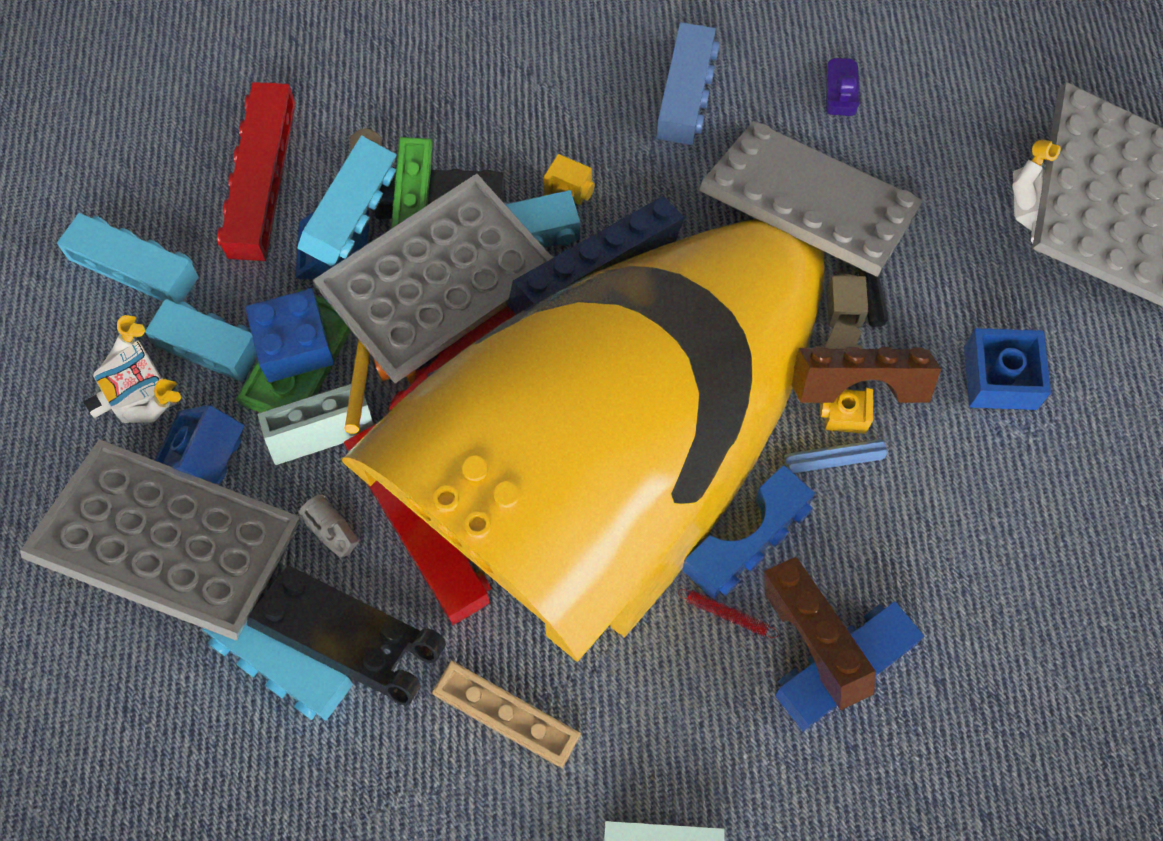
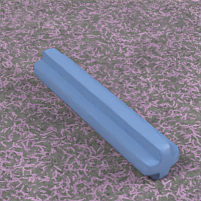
M877 439L787 453L784 457V465L792 473L876 461L885 458L887 448L884 440Z

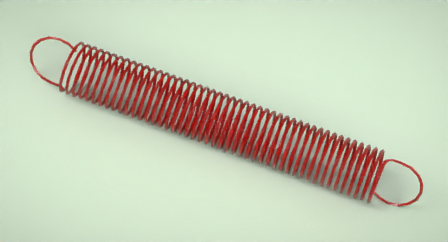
M693 590L691 593L688 591V598H684L687 601L688 599L689 601L690 599L691 601L695 599V606L696 604L697 606L698 604L699 606L700 604L701 606L705 604V611L706 609L707 611L709 609L710 613L714 611L715 615L717 614L718 616L719 614L720 618L724 616L725 620L727 619L728 621L729 619L732 623L734 621L735 625L739 624L740 626L741 624L742 628L746 627L749 631L751 629L752 632H756V634L758 632L763 637H766L768 628H772L769 625L767 627L766 622L765 624L764 622L763 624L762 622L758 624V618L754 619L753 617L752 619L751 617L750 619L749 615L747 616L746 614L745 616L744 612L742 614L737 609L733 611L732 607L725 606V604L723 606L717 600L713 601L712 599L711 601L710 597L703 596V594L701 596L700 593L698 594V592L696 593Z

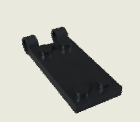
M289 565L283 570L247 618V626L388 696L392 701L400 705L411 704L421 687L419 680L413 674L404 670H396L394 672L404 653L408 651L424 662L434 663L438 660L446 646L445 639L438 632L432 629H422L420 631ZM382 649H388L391 653L385 654Z

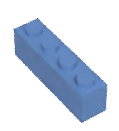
M680 22L658 117L656 139L693 145L695 133L701 134L704 115L699 114L700 108H707L710 90H705V85L712 84L715 66L710 65V61L717 60L720 42L714 41L716 28Z

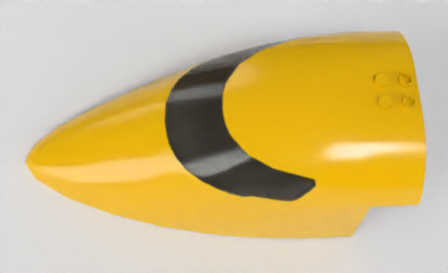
M755 218L690 236L593 273L534 303L460 352L403 398L341 460L368 485L372 486L377 480L545 623L546 636L578 662L609 625L618 634H621L623 637L627 636L677 577L683 568L684 560L706 539L756 464L785 409L793 389L791 384L799 348H809L823 294L824 251Z

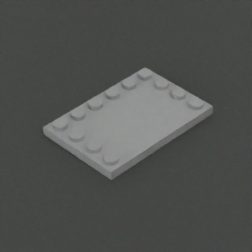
M755 121L747 127L706 175L699 191L785 231L876 277L879 276L923 202L922 199L914 196L907 190L898 189L780 134L765 124Z
M475 174L316 277L313 281L315 287L391 380L397 383L507 307L512 281L553 257L478 174Z
M98 439L20 552L22 559L237 641L249 614L256 606L296 531L300 516Z

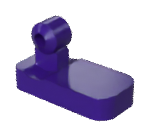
M833 58L829 60L826 69V111L830 115L853 116L857 113L859 106L858 64L853 59Z

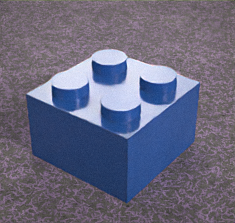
M312 288L245 306L259 366L268 383L335 364L321 310Z
M974 329L964 345L969 408L1038 410L1051 394L1044 331Z

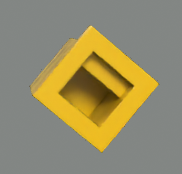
M557 154L543 177L544 196L571 190L574 203L579 205L582 204L583 200L588 201L595 187V183L592 182V168L560 154Z
M866 388L865 391L845 389L834 403H820V417L825 418V430L866 434L873 421V389Z

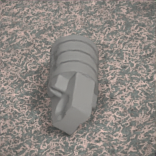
M323 494L312 497L300 508L298 516L311 528V531L317 535V538L340 558L348 556L359 543L358 538L346 520L339 515V512L333 508V505L327 501Z

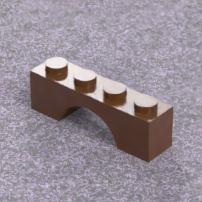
M821 346L799 348L791 385L800 403H834L845 389L866 380L886 382L898 403H930L941 367L928 349L920 347L912 349H892L889 347H881L879 349H860L858 347L828 349Z
M794 557L765 570V596L782 622H791L803 637L817 666L820 680L838 708L843 710L874 695L875 669L799 559Z

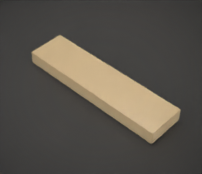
M452 660L432 691V694L562 769L581 736V733Z

